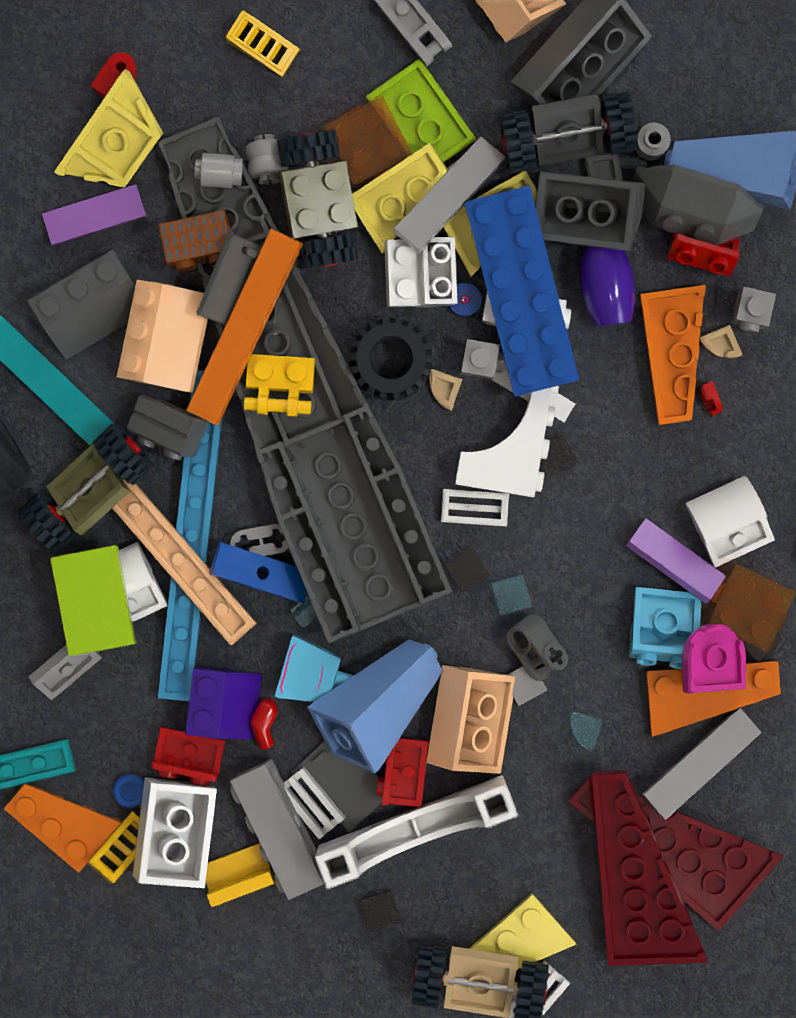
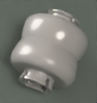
M264 134L265 139H263L262 135L255 136V141L249 143L245 150L249 161V176L252 179L260 180L259 184L269 185V180H271L272 184L279 183V172L288 171L289 166L281 167L277 145L278 139H275L273 134Z

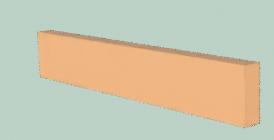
M124 479L123 481L130 492L112 509L226 641L233 645L253 628L257 622L218 577L209 575L211 569L136 483L132 485Z

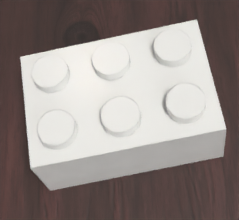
M145 777L133 877L138 883L205 888L217 792L213 785L209 783L206 786L191 783L190 781Z

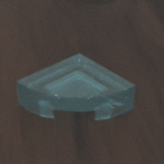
M571 710L570 727L574 737L584 748L593 752L603 720Z

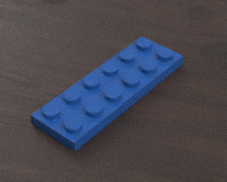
M530 185L465 202L514 397L579 381Z

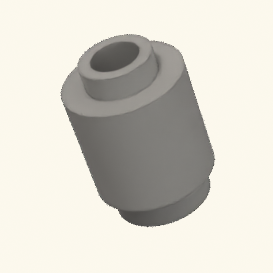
M649 123L643 126L638 133V150H636V153L641 158L649 161L662 157L671 142L668 129L659 123ZM648 136L656 137L659 141V144H651L648 140Z
M203 153L202 159L195 160V179L201 180V186L232 189L233 185L241 186L243 159H237L235 155Z

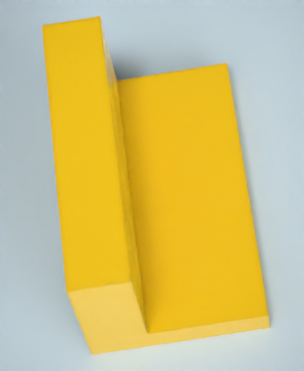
M261 843L208 862L206 884L209 889L207 897L211 907L274 884V873L270 863L267 864L260 853L259 847Z

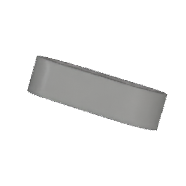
M280 524L238 531L232 536L230 545L236 547V543L241 541L242 535H246L248 540L259 539L260 545L250 547L249 551L262 556L282 553L289 548L286 540L282 542L281 548H276L275 543L264 544L263 538L272 536L274 529H279L280 534H283Z

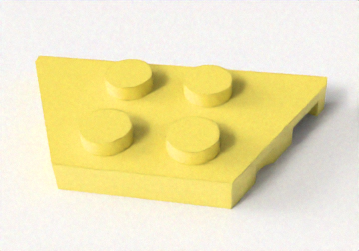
M125 69L54 173L60 176L68 174L84 177V180L92 182L105 181L109 185L124 188L129 183L162 136L163 131L128 70Z

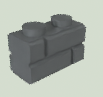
M141 394L135 405V412L131 415L127 426V431L137 435L135 441L154 448L156 444L163 448V455L179 461L182 456L191 458L196 456L201 444L200 439L203 438L208 426L207 420L156 396Z

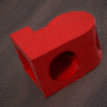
M124 52L113 54L90 85L93 92L104 99L125 69L130 72L135 81L138 76V69L133 58Z

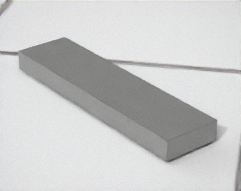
M480 137L394 228V233L417 253H420L465 205V202L505 162L506 157L484 138Z
M741 708L735 709L641 795L662 820H666L762 732Z

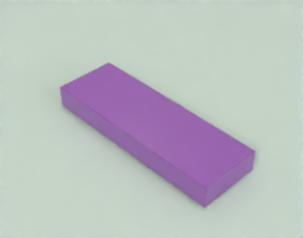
M136 184L42 213L52 246L147 217Z
M646 518L626 545L705 604L711 600L726 575Z

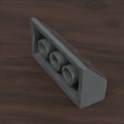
M583 0L510 82L531 106L595 94L599 97L652 36L626 0Z

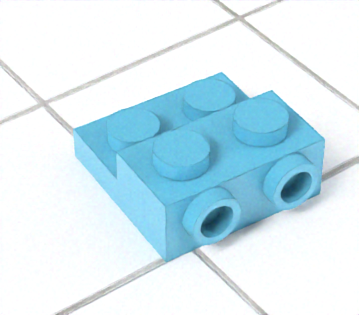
M636 587L634 591L629 658H637L636 662L645 666L655 665L657 660L670 662V667L682 669V655L685 643L692 632L700 627L701 600L690 592Z

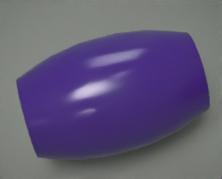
M596 246L584 248L580 266V282L583 300L595 327L632 321L635 307V283L630 261L625 250Z

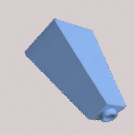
M796 131L675 141L673 150H668L666 153L664 165H677L739 184L754 197L756 202L759 201L762 204L791 210L796 192Z
M410 639L308 707L334 756L373 773H376L381 768L443 672L437 660L438 655L430 645L426 643L421 644Z

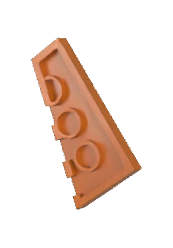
M706 285L639 295L658 425L692 420Z
M778 661L746 663V689L699 693L683 692L682 669L646 670L650 735L654 737L780 695Z

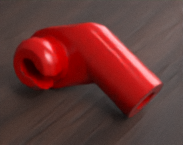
M272 699L262 700L250 719L251 728L261 750L268 749L274 745L270 728L277 716L278 710L276 702Z

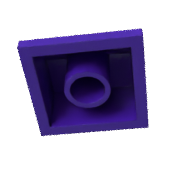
M196 666L193 669L185 735L216 739H254L250 719L258 706L262 674Z

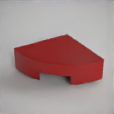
M713 381L698 387L697 390L709 416L713 417L722 413L721 400Z

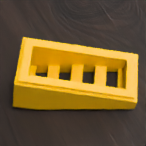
M244 10L226 35L227 43L280 77L284 76L300 51L298 47ZM247 25L251 26L252 28L244 41L240 40L239 37ZM260 32L263 34V37L256 48L253 49L250 45ZM271 39L275 44L265 57L261 53ZM283 47L286 49V52L276 65L272 61L280 48Z
M133 811L88 861V864L111 884L120 877L135 859L136 847L131 851L118 840L122 834L134 846L137 845V838L126 829L130 824L137 830L139 829L140 817ZM112 844L126 856L123 861L109 850ZM103 855L117 866L114 872L100 860Z

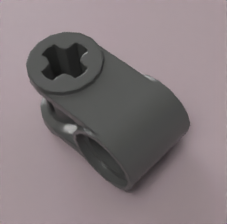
M527 615L506 633L508 646L517 655L532 679L542 681L548 678L550 672H558L567 666L568 656L565 649L552 634L546 621L539 615ZM557 654L556 657L552 659L549 658L551 655ZM540 664H543V666L540 669H535V667L539 666Z

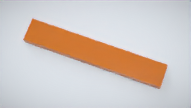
M273 229L270 230L187 411L215 425H219L302 248V243Z

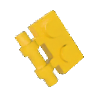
M252 354L247 364L246 389L259 390L258 398L245 397L244 410L257 411V414L268 415V412L287 413V416L297 417L298 414H311L312 401H300L299 394H313L315 358ZM270 391L289 392L288 400L269 399Z

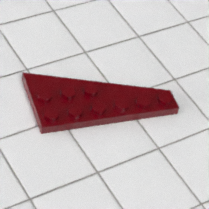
M627 771L593 772L592 785L608 966L707 963L708 957Z
M589 775L568 801L596 825L592 776ZM637 795L682 900L718 931L783 858V855L678 811H675L666 820H662L644 797Z

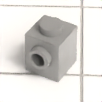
M742 287L737 293L731 323L740 324L739 329L753 333H759V329L769 327L776 294Z
M467 339L461 374L493 380L495 372H502L504 354L499 353L500 345Z

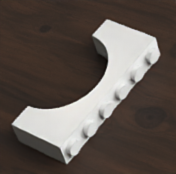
M487 291L482 323L497 328ZM559 299L566 329H568L571 309H566L567 300ZM559 386L530 393L527 408L520 423L511 435L500 444L478 452L461 451L455 485L534 497L535 491L541 492L544 472H539L540 460L547 459L550 440L544 439L546 426L552 427L555 407H550L551 394H557Z
M503 775L422 805V807L414 808L318 845L315 858L327 889L355 879L377 863L422 843L475 827L488 828L518 815Z

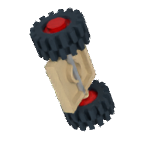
M420 945L413 981L412 1005L439 1008L442 983L444 982L443 985L447 986L444 1008L509 1018L512 996L516 997L517 993L514 1018H542L547 996L549 964L522 960L519 987H517L518 982H515L518 956L452 946L449 972L445 971L444 975L447 948Z

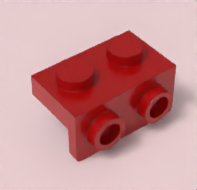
M673 233L667 259L711 271L714 274L731 277L739 259L740 253L738 249L741 239L735 238L720 245H713Z
M162 726L151 769L158 770L157 775L165 778L177 779V774L189 776L191 783L208 786L210 781L216 782L220 772L226 739L185 735L186 731Z
M399 738L383 763L386 764L385 777L378 776L376 796L383 797L382 805L396 804L422 807L429 740Z

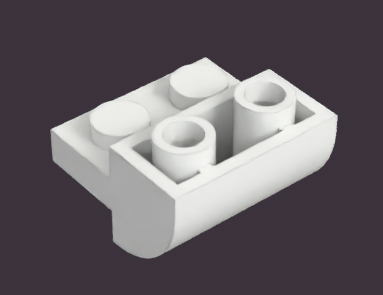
M434 237L420 253H417L402 239L384 241L387 307L427 308L457 304L455 237Z
M746 476L685 503L696 531L699 533L710 561L715 568L775 540L766 519L768 516Z
M135 542L120 549L119 555L132 622L168 606L167 600L153 575L152 568L139 543Z

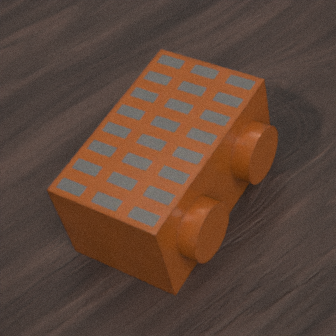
M224 210L159 224L166 262L171 269L176 268L178 272L195 269L196 263L209 261L211 265L216 264L227 235L231 233L228 216Z

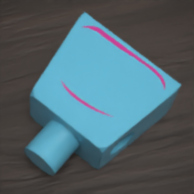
M293 634L275 697L315 702L354 675L338 671L341 656Z

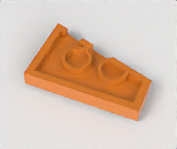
M25 783L4 808L6 812L78 873L123 822L114 817L96 812L87 806H81L66 800L60 795L30 783Z

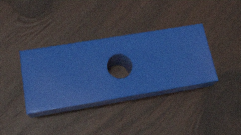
M222 542L218 543L209 575L304 604L307 590L296 566ZM258 568L263 570L264 575L262 579H259L257 576Z

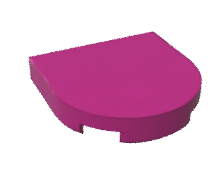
M706 624L697 628L688 637L682 655L683 692L699 693L746 689L745 646L730 627L720 624Z

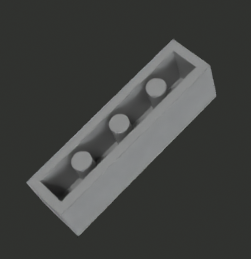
M267 760L235 776L230 781L232 784L230 787L231 794L236 803L242 805L246 813L245 822L252 834L256 833L261 843L259 847L260 853L267 864H271L276 874L274 875V881L278 890L281 893L285 892L288 900L323 885L325 881L315 858L317 849L284 788L285 784L273 760Z

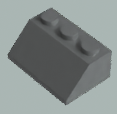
M540 172L536 212L543 239L631 251L642 218L645 183L555 172Z
M111 250L27 301L46 333L64 358L69 360L128 324L136 283L119 255L114 250Z

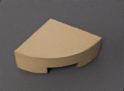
M730 325L704 335L699 339L702 346L715 356L736 358L743 355Z
M431 369L429 382L432 394L440 405L452 411L462 379Z

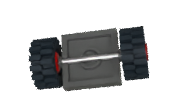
M628 91L603 95L600 97V101L598 95L595 94L532 106L534 131H531L527 110L500 114L499 116L503 150L510 174L536 169V155L539 166L604 154L602 133H605V140H607V147L611 155L638 150L637 123L635 122L633 103Z

